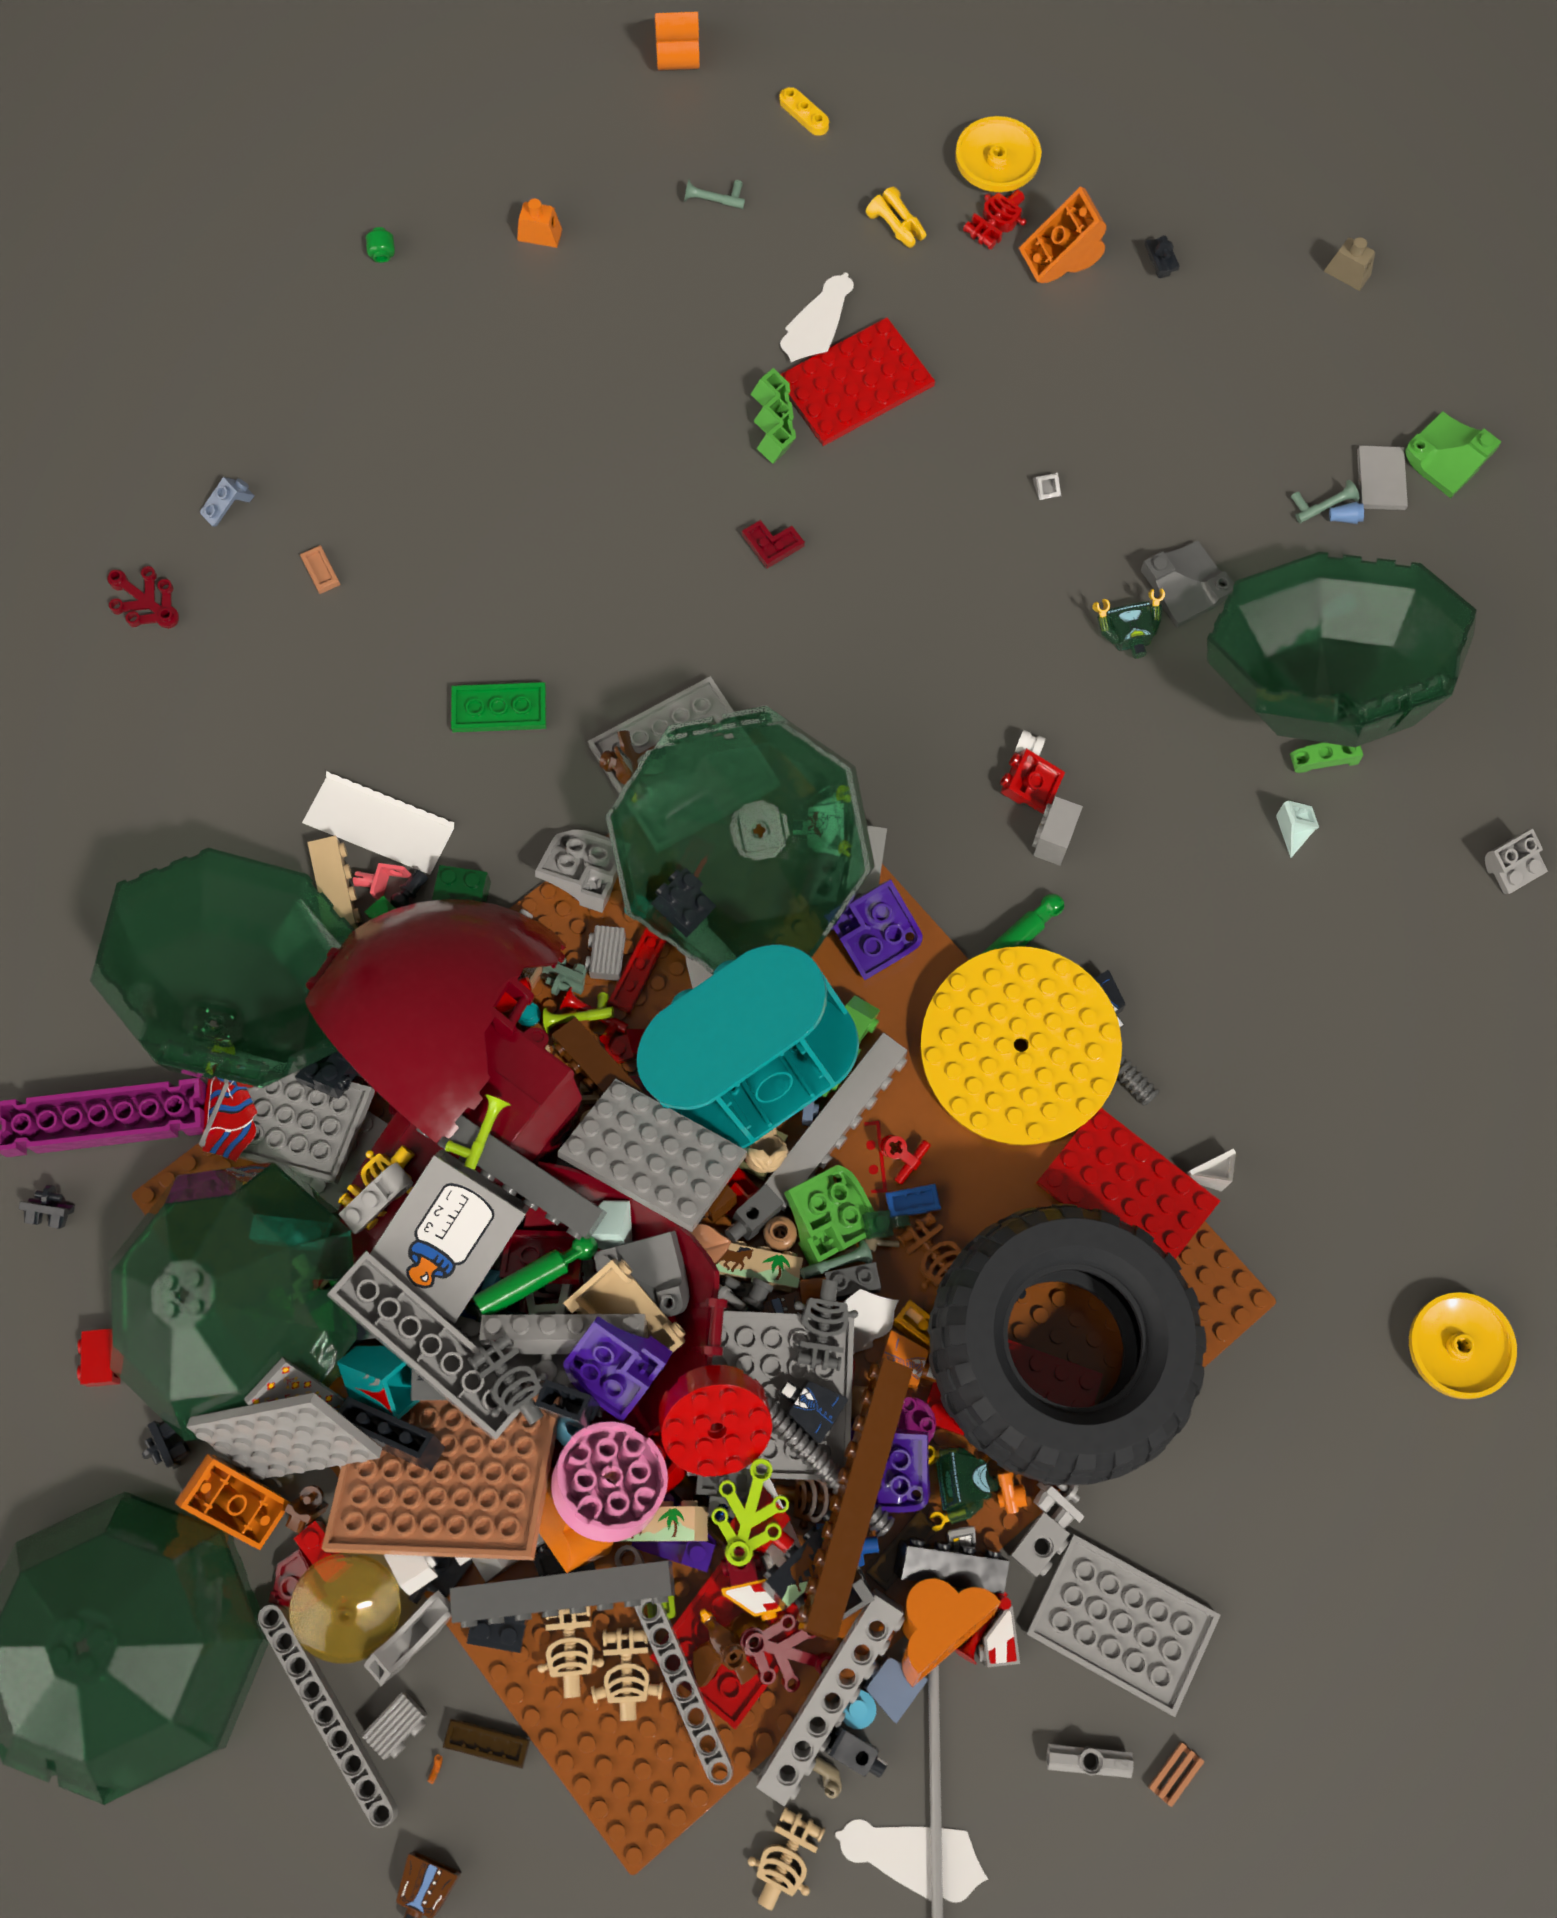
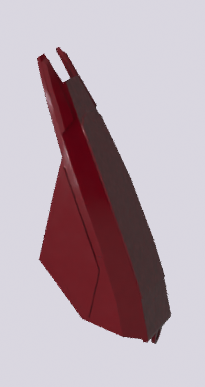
M491 1023L484 1032L490 1079L479 1092L483 1099L474 1110L467 1107L461 1115L481 1127L489 1104L485 1094L509 1103L511 1106L504 1107L498 1113L490 1134L536 1165L538 1161L549 1163L572 1127L582 1101V1096L574 1080V1072L545 1049L549 1037L544 1030L533 1027L523 1033L516 1028L514 1034L508 1037L498 1033ZM397 1111L371 1150L374 1152V1156L386 1154L389 1158H392L402 1145L409 1148L414 1153V1156L403 1170L411 1176V1180L414 1182L412 1187H414L433 1156L443 1148L416 1130L417 1127ZM448 1152L449 1154H451L452 1156L456 1157L457 1159H458L459 1156H460V1155H457V1154H455V1153ZM367 1157L352 1182L361 1190L366 1188L361 1177V1171L370 1161ZM477 1165L475 1170L480 1173L482 1168ZM495 1178L493 1181L501 1187L504 1184L497 1178ZM349 1190L347 1191L352 1199L356 1197ZM407 1192L398 1199H394L384 1209L387 1212L384 1216L375 1217L378 1219V1222L372 1229L368 1230L366 1226L357 1234L352 1232L339 1215L345 1208L343 1204L340 1205L316 1265L312 1285L315 1289L320 1287L336 1262L349 1271L366 1251L369 1254L372 1252L409 1195ZM516 1193V1195H515L516 1197H518V1198L521 1199V1200L524 1198V1197H523L522 1195H520L519 1193Z

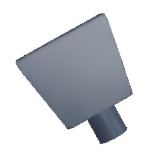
M885 1655L880 1663L876 1660L873 1662L876 1665L875 1669L863 1687L888 1717L897 1724L928 1679L924 1677L912 1688L903 1674L902 1663Z

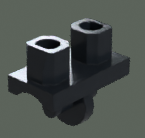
M1166 235L1154 240H1145L1144 245L1156 269L1158 278L1168 277L1171 275V272L1179 270L1180 265L1173 252V243L1167 239Z
M46 1185L43 1191L36 1190L35 1198H29L27 1202L20 1201L19 1209L25 1210L24 1223L41 1224L43 1213L49 1214L48 1227L60 1229L65 1227L68 1215L74 1213L75 1205L59 1203L62 1200V1194L56 1193L54 1185Z
M171 1418L161 1423L157 1421L149 1423L147 1426L152 1437L144 1441L148 1449L141 1453L143 1459L152 1457L155 1465L161 1463L163 1459L166 1468L172 1467L176 1469L180 1467V1461L191 1454V1451L185 1441L182 1440L172 1445L169 1439L171 1436L181 1432L177 1421Z

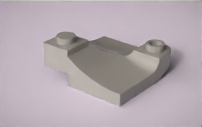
M575 829L558 833L552 839L536 868L535 877L563 889L580 902V906L602 913L629 851V844L586 830Z

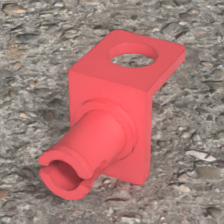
M378 863L375 874L356 871L354 875L359 876V878L353 877V884L356 887L371 888L370 894L376 900H379L384 896L389 876L410 878L411 873L403 866Z

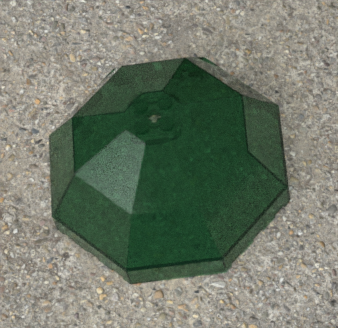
M1317 552L1236 580L1232 593L1228 595L1224 603L1222 613H1219L1214 623L1212 633H1209L1207 637V662L1277 736L1358 747L1415 726L1452 696L1474 636L1477 609L1422 563L1411 562V565L1407 566L1396 564V560L1377 558L1376 562L1362 561V556L1344 554L1343 558L1329 557L1327 552Z
M767 705L722 714L723 719L720 720V723H716L713 716L668 725L655 748L646 751L632 777L629 778L620 792V796L606 814L626 915L633 920L639 921L649 931L675 946L679 952L692 961L698 962L711 974H714L715 969L721 963L727 960H735L752 949L768 945L794 947L812 958L818 952L875 867L856 767ZM730 733L733 734V738L726 739L724 736ZM757 824H761L766 829L763 837H759L757 833L754 834ZM685 868L703 883L700 890L716 905L712 912L687 938L651 904L658 897L655 894L656 890L664 882L669 885L671 882L668 878L677 869L682 872Z
M206 848L201 850L198 855L190 858L188 856L170 862L169 866L159 870L156 867L139 874L138 878L126 881L125 879L117 882L90 982L156 1064L170 1071L234 1086L264 1088L338 1051L317 1024L306 1005L305 999L310 992L306 987V983L310 977L315 976L327 959L326 954L332 947L340 948L355 929L344 917L341 918L335 912L332 902L323 892H318L312 885L313 880L308 874L220 850ZM216 1021L218 1027L210 1026L208 1023Z
M268 1162L177 1175L108 1262L110 1369L184 1441H201L194 1432L186 1427L190 1417L249 1406L244 1398L282 1357L329 1388L335 1379L341 1376L337 1362L357 1339V1325L354 1318L327 1296L331 1290H313V1280L339 1282L353 1266L352 1230L340 1221L342 1220L339 1215L340 1212L333 1205L327 1203L316 1190L300 1179L290 1167L284 1164ZM182 1289L190 1293L189 1297L185 1298L184 1303L180 1298Z
M122 1492L15 1542L0 1575V1757L2 1763L46 1782H50L51 1777L57 1775L58 1787L106 1805L134 1790L144 1788L226 1748L269 1644L258 1622L260 1607L247 1579L248 1575L234 1544V1537L198 1517L135 1493ZM86 1638V1645L90 1647L89 1651L82 1652L80 1655L77 1643L82 1642Z

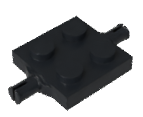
M433 1556L437 1563L433 1568L438 1577L412 1593L408 1599L418 1604L426 1590L434 1593L439 1590L444 1597L449 1598L450 1588H456L472 1565V1559L460 1566L455 1557Z

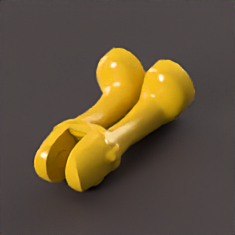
M889 187L884 191L883 196L879 194L870 202L865 213L871 219L881 216L890 225L896 234L895 237L908 248H912L915 245V238L919 241L924 240L926 232L917 217H913L900 199V191L896 187ZM890 207H892L898 213V215L904 221L903 223L899 221V219L895 216Z

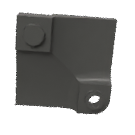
M1198 540L1171 552L1164 553L1162 551L1145 560L1141 568V572L1154 589L1153 595L1155 598L1160 596V588L1165 591V597L1160 601V605L1176 628L1224 602L1233 590V581L1226 571L1222 572L1218 569Z
M676 1231L602 1250L594 1255L598 1272L611 1260L616 1259L620 1262L623 1259L632 1269V1277L666 1317L685 1311L689 1301V1283ZM669 1299L673 1301L672 1306L669 1304Z

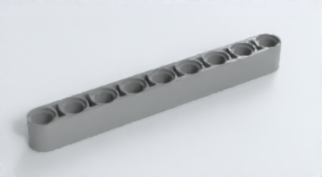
M622 1546L615 1554L617 1567L624 1566L622 1556L628 1551H633L635 1554V1561L632 1565L645 1564L639 1550L632 1546ZM652 1599L641 1600V1606H634L706 1775L713 1784L723 1785L733 1776V1764L663 1603L656 1604L658 1612L655 1617L649 1619L644 1614V1608L648 1603L652 1602ZM661 1628H665L669 1632V1639L663 1645L658 1644L655 1639L656 1632ZM676 1654L681 1661L680 1667L676 1671L669 1670L666 1664L668 1657ZM683 1681H688L692 1685V1693L688 1698H683L678 1693V1686ZM694 1708H699L704 1713V1720L699 1725L693 1724L689 1718L690 1712ZM705 1735H711L716 1741V1746L712 1752H706L701 1746V1740ZM718 1762L724 1763L728 1769V1774L724 1779H717L713 1774V1767Z
M267 1605L263 1607L258 1614L259 1625L369 1822L377 1828H383L391 1824L398 1815L397 1804L289 1612L282 1605ZM272 1610H276L279 1615L278 1622L275 1625H271L268 1621V1615ZM286 1633L292 1637V1644L288 1649H285L281 1644V1639ZM299 1657L303 1658L306 1663V1668L302 1673L297 1672L295 1669V1662ZM313 1681L320 1688L316 1697H312L308 1692V1687ZM325 1706H329L333 1710V1717L329 1722L325 1721L322 1717V1710ZM339 1730L344 1731L347 1735V1742L344 1746L338 1745L335 1740ZM352 1755L358 1756L361 1760V1767L358 1771L352 1770L349 1765ZM366 1780L372 1781L375 1785V1792L372 1796L367 1795L363 1790ZM380 1805H384L389 1809V1817L386 1821L381 1820L377 1815V1809Z

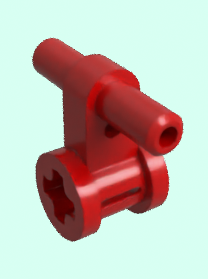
M886 1135L879 1143L880 1152L884 1156L900 1159L905 1163L894 1178L900 1185L905 1182L913 1170L916 1171L922 1163L920 1160L931 1147L928 1141L922 1140L914 1153L911 1154L907 1151L906 1141L895 1135ZM891 1142L895 1143L897 1148L895 1152L891 1151L892 1148L889 1146Z

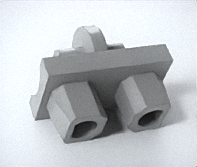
M1041 1482L1037 1484L1041 1490L1033 1502L1045 1513L1056 1503L1059 1508L1050 1518L1065 1529L1074 1519L1080 1523L1085 1517L1068 1502L1072 1500L1074 1503H1077L1080 1500V1497L1076 1494L1078 1485H1056L1060 1489L1058 1492L1051 1485Z

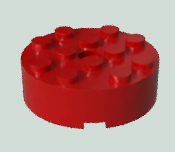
M708 1365L693 1369L680 1376L678 1382L669 1391L666 1390L660 1402L659 1424L664 1450L677 1466L690 1473L708 1477L739 1472L757 1459L769 1443L772 1433V1419L765 1391L756 1378L752 1379L744 1374L742 1369L737 1367Z

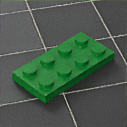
M545 682L452 686V732L547 729Z

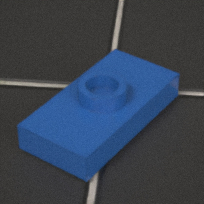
M936 1184L885 1194L890 1220L941 1210Z

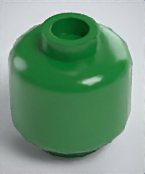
M376 227L366 235L367 255L375 262H388L395 255L394 236L385 228Z

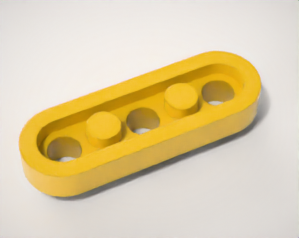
M788 87L781 91V107L809 132L819 136L828 131V116L800 91L793 87Z

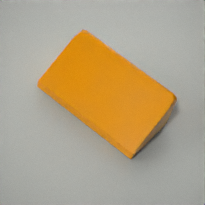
M909 1299L894 1319L893 1326L915 1343L929 1350L930 1353V1335L928 1334L930 1314Z

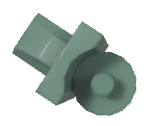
M565 959L562 963L558 961L554 969L551 966L543 967L541 978L546 980V984L552 986V994L557 996L561 990L568 992L571 987L573 992L580 995L584 991L587 973L584 965L578 963L572 969L565 967Z

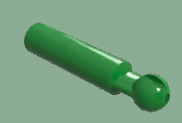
M1052 893L1044 896L1041 905L1034 911H1027L981 954L1005 947H1025L1044 930V924L1051 917H1056L1064 910L1062 897Z
M593 1236L590 1239L582 1237L578 1240L575 1238L570 1249L563 1253L554 1249L475 1294L472 1298L481 1315H495L568 1272V1264L572 1261L593 1258L597 1252L598 1244Z

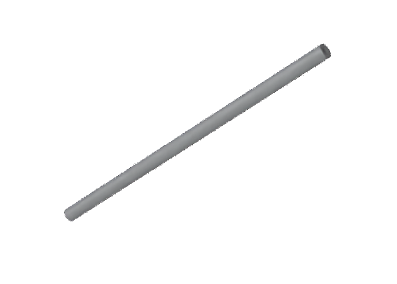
M938 1665L928 1674L932 1918H943Z

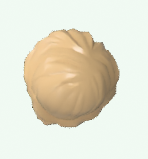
M777 1128L744 1148L747 1150L745 1162L749 1168L759 1173L776 1171L787 1157V1153H789L786 1143L781 1137L777 1136Z

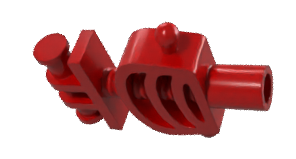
M1015 190L1008 198L1000 193L995 194L993 197L990 194H986L984 196L986 202L983 209V218L975 213L972 216V222L968 221L963 231L971 234V238L974 240L978 237L979 244H985L988 246V249H993L996 242L998 244L1001 242L1003 232L1012 231L1017 223H1020L1022 226L1026 224V220L1021 219L1022 208L1019 205L1025 200V196L1020 190Z

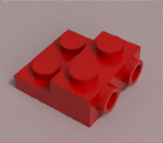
M1026 748L1011 757L1009 765L1012 768L1000 781V785L1003 786L1000 793L1018 804L1026 803L1044 814L1047 804H1052L1065 772Z

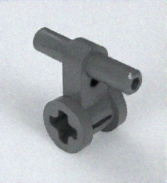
M729 1275L724 1276L722 1280L723 1285L736 1291V1295L742 1298L741 1301L746 1305L763 1311L765 1307L763 1303L767 1301V1294L772 1292L773 1286L755 1277H752L751 1283L746 1281L740 1282Z

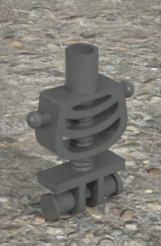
M823 1279L820 1299L808 1298L805 1305L800 1301L794 1304L795 1309L803 1310L801 1317L803 1327L809 1332L817 1334L816 1343L799 1341V1347L812 1348L811 1354L798 1351L797 1365H810V1368L814 1369L815 1364H821V1370L826 1371L827 1368L840 1371L841 1357H829V1352L843 1353L844 1348L827 1345V1337L844 1333L848 1327V1317L857 1318L858 1312L856 1310L848 1311L846 1303L836 1302L838 1281ZM811 1308L821 1313L820 1317L812 1314ZM832 1313H841L839 1318L830 1319ZM808 1317L813 1321L819 1322L818 1329H814L808 1323ZM841 1323L839 1329L829 1332L830 1324ZM818 1349L823 1350L822 1358H816Z
M504 1332L503 1336L495 1342L494 1340L489 1341L491 1347L485 1351L481 1347L478 1349L479 1353L472 1358L469 1357L468 1361L475 1371L484 1362L488 1364L489 1367L477 1375L479 1379L484 1378L493 1370H497L496 1372L500 1375L491 1389V1397L498 1405L491 1411V1415L498 1417L502 1410L506 1414H511L519 1408L528 1423L532 1425L544 1416L541 1410L535 1406L533 1398L542 1389L540 1383L545 1382L549 1377L546 1373L536 1377L533 1369L528 1366L508 1369L509 1367H507L505 1362L519 1353V1350L516 1347L506 1355L502 1353V1349L513 1344ZM494 1352L499 1358L496 1362H493L490 1358V1355ZM517 1371H523L527 1373L529 1377H523L517 1380L512 1373H515ZM503 1381L506 1384V1388L499 1397L497 1390ZM527 1381L533 1384V1386L524 1389L520 1386L521 1383ZM511 1392L513 1396L510 1398L507 1404H505L504 1400L507 1394Z

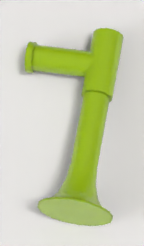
M605 992L598 994L597 1009L554 1014L544 1008L543 1023L546 1033L548 1034L553 1026L568 1023L575 1017L579 1021L614 1018L613 1007H606L608 994Z
M486 1094L485 1096L489 1102L487 1114L471 1149L454 1143L452 1140H449L445 1147V1151L465 1157L464 1166L475 1170L498 1113L504 1107L511 1106L499 1098Z

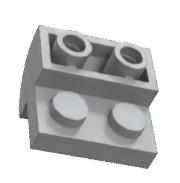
M1533 828L1508 840L1488 852L1485 856L1488 873H1494L1504 894H1510L1548 872L1539 854L1543 848Z

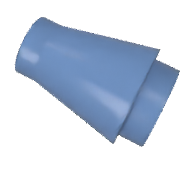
M1356 501L1330 508V521L1351 524L1363 522V503Z

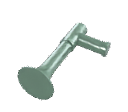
M689 179L684 202L689 198L696 197L743 209L745 199L739 198L743 183L740 180H735L730 196L699 189L693 186Z
M1347 480L1346 487L1341 492L1311 507L1307 505L1299 491L1295 492L1291 499L1301 511L1296 514V519L1299 523H1302L1347 499L1358 502L1359 492L1355 484Z
M861 1240L859 1247L855 1251L800 1269V1276L803 1279H808L858 1261L865 1262V1264L872 1263L870 1248L864 1240Z

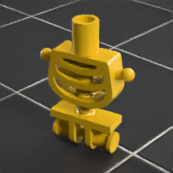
M404 1145L398 1149L392 1158H389L386 1154L374 1156V1152L368 1150L366 1157L370 1161L361 1171V1177L365 1186L367 1187L373 1181L371 1174L374 1178L381 1174L379 1168L383 1172L390 1165L398 1162L403 1169L412 1159L414 1153ZM350 1184L347 1188L355 1196H358L363 1191L356 1184ZM411 1187L408 1191H406L407 1194H409V1193L411 1192V1190L413 1189V1187ZM346 1192L340 1197L338 1203L346 1207L353 1199ZM383 1210L378 1217L384 1216L387 1212ZM374 1218L367 1225V1229H372L377 1224L378 1219Z

